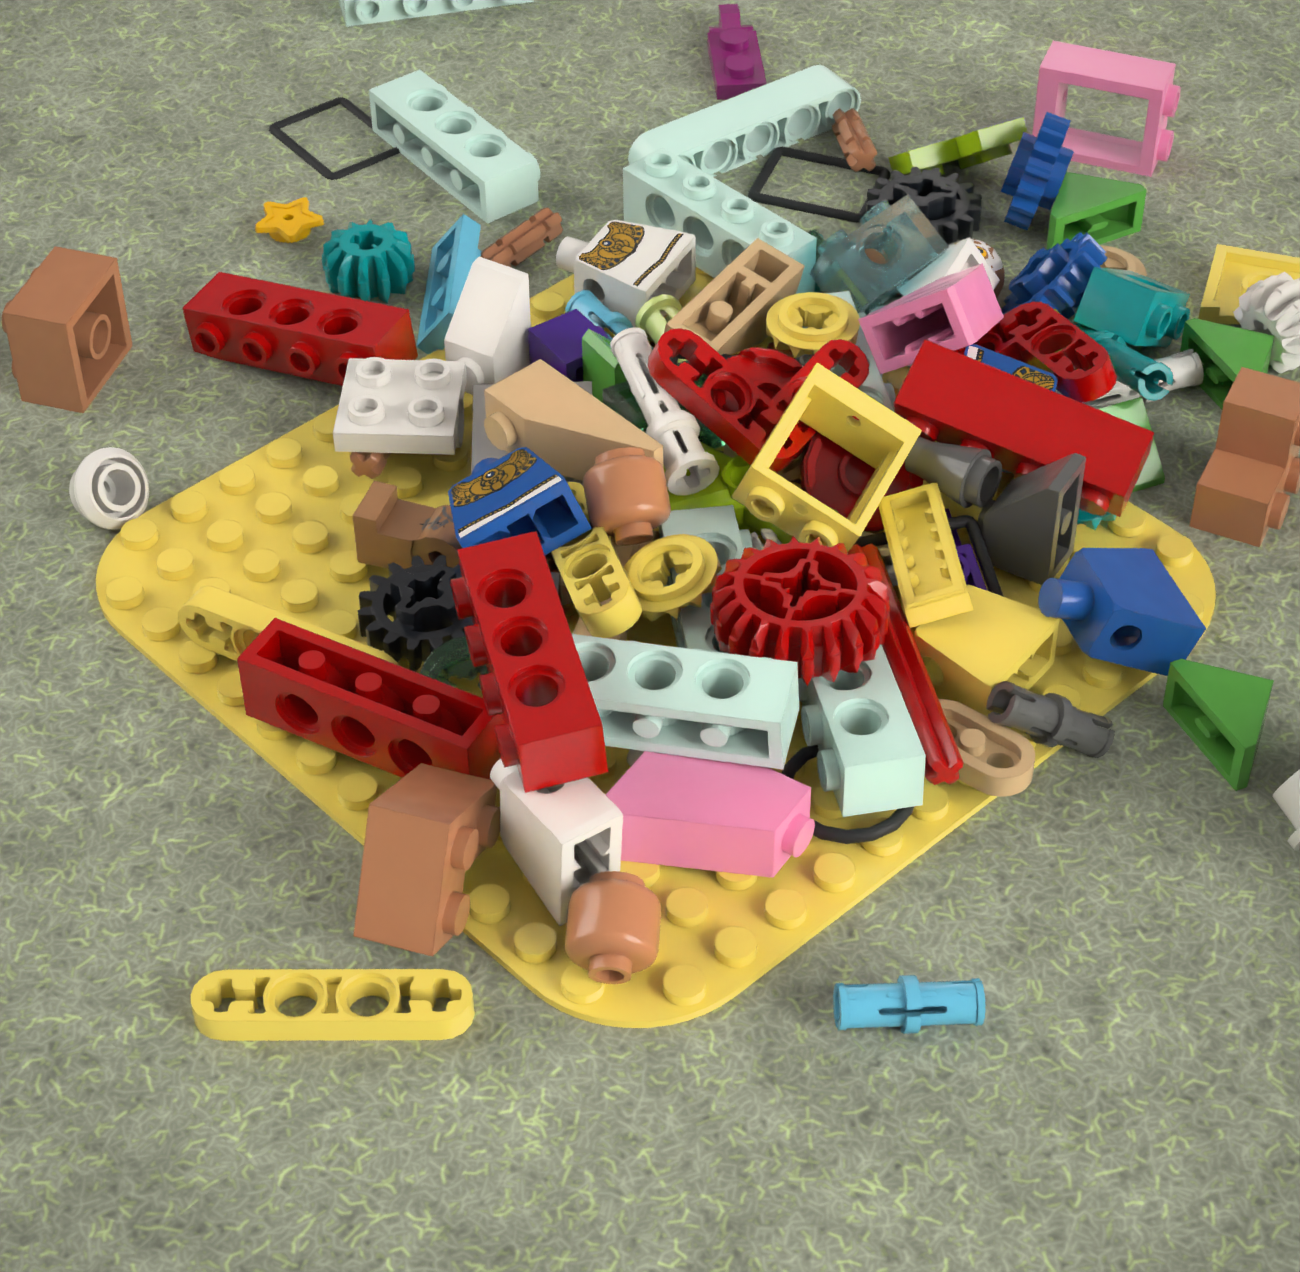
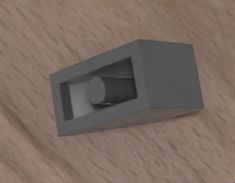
M1073 453L1033 470L1026 475L1012 479L996 501L991 500L988 505L982 508L977 523L993 567L1043 585L1047 579L1056 576L1074 551L1086 463L1085 456Z

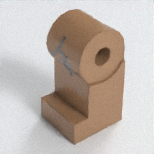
M378 481L372 483L353 514L358 562L389 569L388 564L394 562L403 569L412 567L413 556H420L424 565H433L439 555L446 556L448 567L454 568L459 564L457 550L462 549L456 538L450 505L434 508L398 499L397 486Z

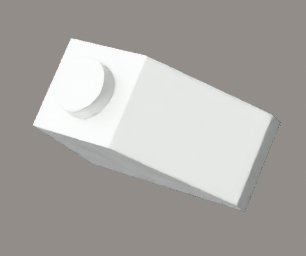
M480 256L472 263L444 339L446 361H465L467 378L465 392L472 395L473 385L496 384L530 365L528 329L531 328L528 273Z

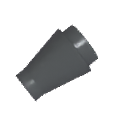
M918 437L905 459V469L907 472L919 476L929 484L937 482L940 492L964 508H969L972 505L983 508L988 505L994 497L1002 477L1001 462L993 459L991 452L987 449L933 442Z

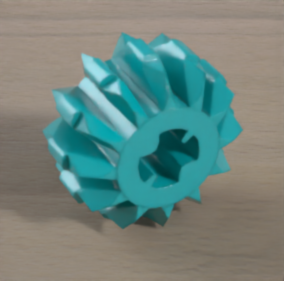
M372 219L363 225L349 222L348 230L337 229L332 231L331 240L323 244L322 265L325 272V281L329 285L330 293H341V296L349 298L360 297L361 300L365 301L378 297L383 302L388 303L390 293L405 294L407 283L413 281L415 259L414 254H412L411 243L408 241L407 232L395 230L393 223L387 222L379 226L375 225Z

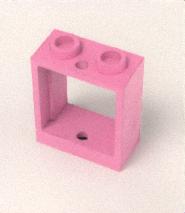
M1053 41L1039 68L1032 135L1037 137L1046 112L1065 118L1069 84L1148 99L1143 142L1069 127L1062 146L1074 151L1071 161L1151 177L1158 160L1168 161L1173 144L1174 131L1167 130L1166 126L1168 117L1175 116L1181 92V86L1173 85L1176 64Z

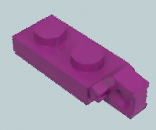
M719 4V25L709 27V33H707V48L717 100H727L767 84L756 30H753V25H741L738 4Z

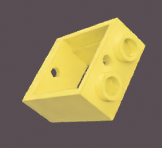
M816 363L731 497L746 506L750 513L758 519L771 522L802 543H812L817 537H820L824 546L832 547L839 543H844L848 552L861 536L922 430L824 366ZM799 420L876 469L847 519L769 469Z

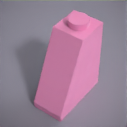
M982 263L939 278L858 320L880 374L913 364L924 339L953 351L977 342L1004 316Z
M645 751L606 794L623 813L622 861L773 878L790 856L799 857L805 851L815 828V822L810 818L811 787L767 767Z

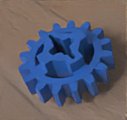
M1046 112L1037 137L1025 132L1023 133L1000 191L1013 196L1004 222L1028 230L1038 206L1051 210L1074 153L1073 150L1062 146L1071 120Z
M1081 232L1071 241L1067 238L1061 245L1057 243L1051 249L1046 250L1043 247L1029 258V262L1024 269L1011 280L1008 287L1012 293L1004 299L1006 305L1001 308L1002 314L1004 315L1022 304L1043 302L1053 309L1056 308L1068 320L1076 313V309L1080 305L1093 268L1100 267L1107 260L1106 251L1089 233L1083 235Z

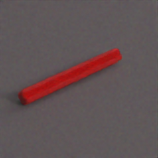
M855 544L848 551V555L855 553L865 554L867 565L880 568L881 579L887 585V595L890 596L888 633L885 634L884 644L881 645L926 755L924 776L928 782L934 785L944 781L952 784L959 779L958 771L963 767L964 762L881 553L873 544H868L864 547Z

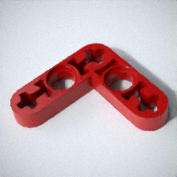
M1030 302L1010 310L1003 315V319L977 342L973 343L1054 374L1058 378L1056 390L1062 395L1084 403L1096 400L1106 395L1116 384L1117 376L1106 349L1051 306L1043 302ZM966 347L954 351L964 355Z
M677 328L665 332L648 357V368L653 379L750 465L765 444L763 439L770 436L792 401V395L797 393L816 363H819L828 370L834 368L837 364L846 371L840 377L858 389L869 374V362L864 352L852 342L842 339L831 340L824 344L772 399L700 336L690 330ZM680 354L685 357L687 363L683 362L677 366L670 360V357L674 358ZM702 373H704L708 377L700 388L694 382L695 380L698 381ZM722 389L731 393L738 402L739 410L737 412H727L718 408L712 400L711 391ZM751 414L755 420L746 429L742 423ZM799 420L769 469L773 472H779L787 467L818 431Z

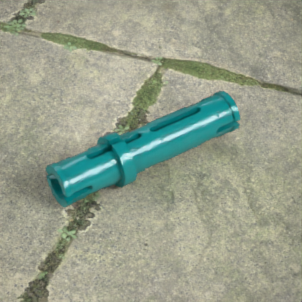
M1079 323L1074 324L1106 349L1118 382L1136 391L1147 400H1160L1169 393L1167 389L1158 385L1159 380L1173 385V373L1167 365L1162 362H1156L1129 348L1124 339L1115 333L1107 330L1097 331Z

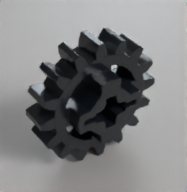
M912 167L910 175H904L894 170L891 171V181L878 178L876 179L875 189H868L866 222L876 220L883 215H896L922 229L930 236L933 254L937 250V246H947L957 242V240L972 238L973 231H979L982 196L981 194L974 193V184L972 182L959 184V174L957 173L943 177L939 168L922 170L921 173L918 167Z
M439 555L433 565H424L420 556H413L412 567L403 569L400 565L393 562L388 564V578L372 575L369 578L370 591L360 592V609L357 610L361 637H367L368 646L381 651L384 650V653L390 655L396 662L402 658L408 659L409 670L414 672L421 667L422 662L427 661L432 662L436 671L444 670V659L453 657L462 664L469 662L464 627L474 624L472 617L459 619L450 580L462 577L460 564H457L454 568L448 567L446 556ZM388 615L393 617V622L388 618Z

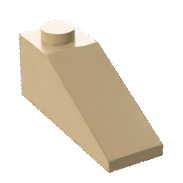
M757 238L666 323L664 333L670 329L677 328L690 330L700 336L720 355H731L758 345L768 337L766 335L768 311L782 298L796 294L805 265Z
M542 359L484 390L485 432L491 443L500 450L510 453L517 448L527 447L561 475L582 481L586 471L595 465V457L606 451L618 448H642L645 456L653 457L663 466L662 444Z

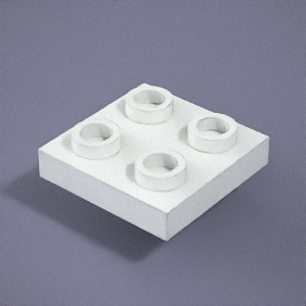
M380 357L366 359L349 358L333 430L335 452L455 455V448H461L463 442V399L467 381L465 361H443L440 359L393 360Z

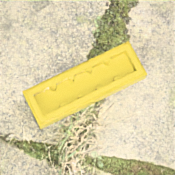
M930 483L883 497L878 506L909 627L912 628L972 611L973 606L938 483Z

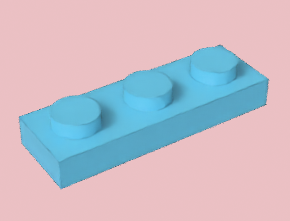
M465 214L454 223L432 248L416 346L428 355L436 350H443L445 348L444 339L472 263L481 256V250L478 249L481 225Z

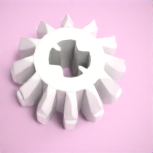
M1283 272L1276 276L1272 275L1265 280H1260L1248 287L1246 293L1239 297V307L1234 311L1235 319L1241 324L1240 328L1275 336L1269 365L1280 374L1300 366V278L1293 280L1289 274Z

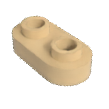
M939 699L964 762L963 767L958 771L960 775L959 780L991 796L1006 797L1024 791L1032 781L1035 763V750L1030 741L1004 725L993 723L987 716L960 702Z

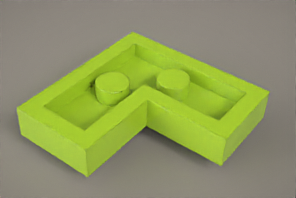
M1024 117L909 150L888 159L891 170H897L904 175L911 173L912 167H918L921 173L922 170L939 168L942 175L945 174L942 164L958 160L960 169H964L1013 154L1010 144L1020 141L1023 133H1028Z

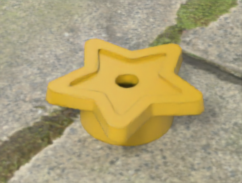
M306 197L288 204L268 201L263 205L266 216L255 224V232L269 233L270 237L278 242L293 243L305 239L310 234L311 228L324 225V220L321 215L309 211L310 204Z

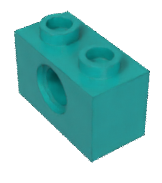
M1094 267L1073 321L1097 331L1107 330L1123 338L1126 343L1134 346L1168 347L1173 339L1177 340L1182 335L1184 323L1186 320H1189L1190 309L1186 305L1190 294L1130 270Z

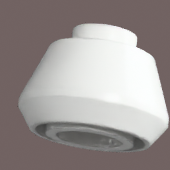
M107 447L95 450L83 459L71 477L69 494L74 508L83 517L100 528L116 530L121 529L129 520L138 518L143 514L149 499V482L143 466L132 454L123 449Z

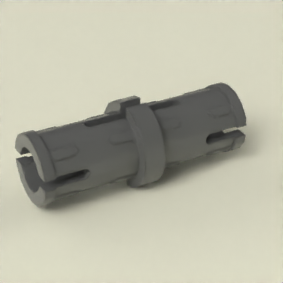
M1003 681L992 689L987 700L986 709L992 711L987 715L989 720L996 724L1023 731L1029 734L1031 739L1037 744L1046 747L1063 745L1086 756L1099 758L1109 751L1113 743L1114 730H1108V728L1113 726L1110 719L1077 709L1072 706L1070 700L1056 693L1039 695L1014 683Z

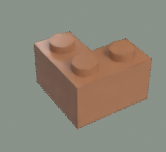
M1241 367L1223 403L1215 450L1196 486L1189 527L1257 547L1261 546L1269 528L1280 530L1290 502V495L1285 493L1297 494L1300 488V458L1298 457L1300 449L1299 382Z
M421 763L369 804L354 937L433 957L454 935L459 936L462 933L470 911V896L463 893L465 870H469L473 861L486 848L494 846L500 833V807L495 806L497 786L492 780Z

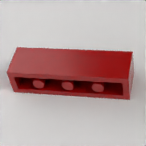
M924 339L894 401V412L922 430L919 437L933 442L937 441L940 443L987 449L991 452L993 459L1001 462L1002 469L1014 473V478L1026 475L1033 470L1073 453L1085 456L1086 463L1079 508L1099 516L1109 512L1121 517L1150 454L1154 436L1153 431Z

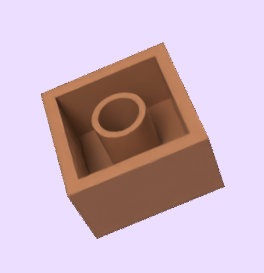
M55 246L39 267L32 271L30 278L16 296L7 302L2 312V328L8 337L12 355V374L17 379L21 401L84 413L132 348L133 344L117 258Z

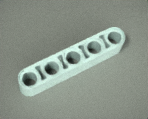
M815 65L646 131L633 142L629 150V165L663 147L703 172L715 177L714 173L718 171L721 173L727 172L757 160L758 158L755 156L761 154L764 157L771 154L777 147H789L798 143L797 139L802 138L806 140L832 129L831 127L835 123L832 115L836 110L841 109L843 112H846L853 108L858 112L861 103L860 93L827 67Z

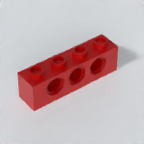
M218 272L182 308L194 352L219 360L343 386L349 358L366 359L380 357L393 360H415L418 357L409 309L224 272Z
M537 531L458 549L462 577L450 580L451 590L459 619L472 617L474 624L464 627L472 664L474 667L486 665L488 670L487 674L479 675L488 716L501 714L504 724L494 726L496 741L504 768L517 765L525 793L607 773L608 765L602 722Z
M274 618L237 658L246 715L401 778L422 763L491 780V769L501 758L494 726L504 724L501 714L488 716L482 697L288 622Z

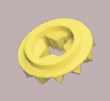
M819 292L798 293L779 300L770 308L766 318V335L773 338L775 349H791L794 358H799L804 354L814 356L824 344L831 340L842 339L856 344L860 327L858 319L860 317L850 303L837 296Z
M677 534L657 539L645 545L627 561L624 569L641 603L642 612L652 622L665 612L678 619L681 609L688 605L701 608L702 594L712 592L716 584V575L722 570L715 549L708 541L694 535ZM674 567L679 575L676 576L674 584L664 587L668 582V576H670V568Z

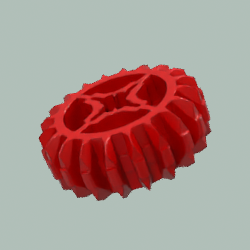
M792 536L789 543L777 544L767 539L763 550L751 547L744 548L741 559L726 561L725 572L716 576V584L712 590L710 621L714 625V634L719 641L720 651L729 654L797 662L798 678H801L807 687L813 677L822 676L830 682H835L840 670L848 673H858L861 661L875 660L876 650L881 644H884L885 634L888 633L890 596L887 595V585L881 579L880 568L868 566L865 554L855 553L848 555L844 543H839L832 547L824 546L820 537H817L812 543L798 542L794 536Z

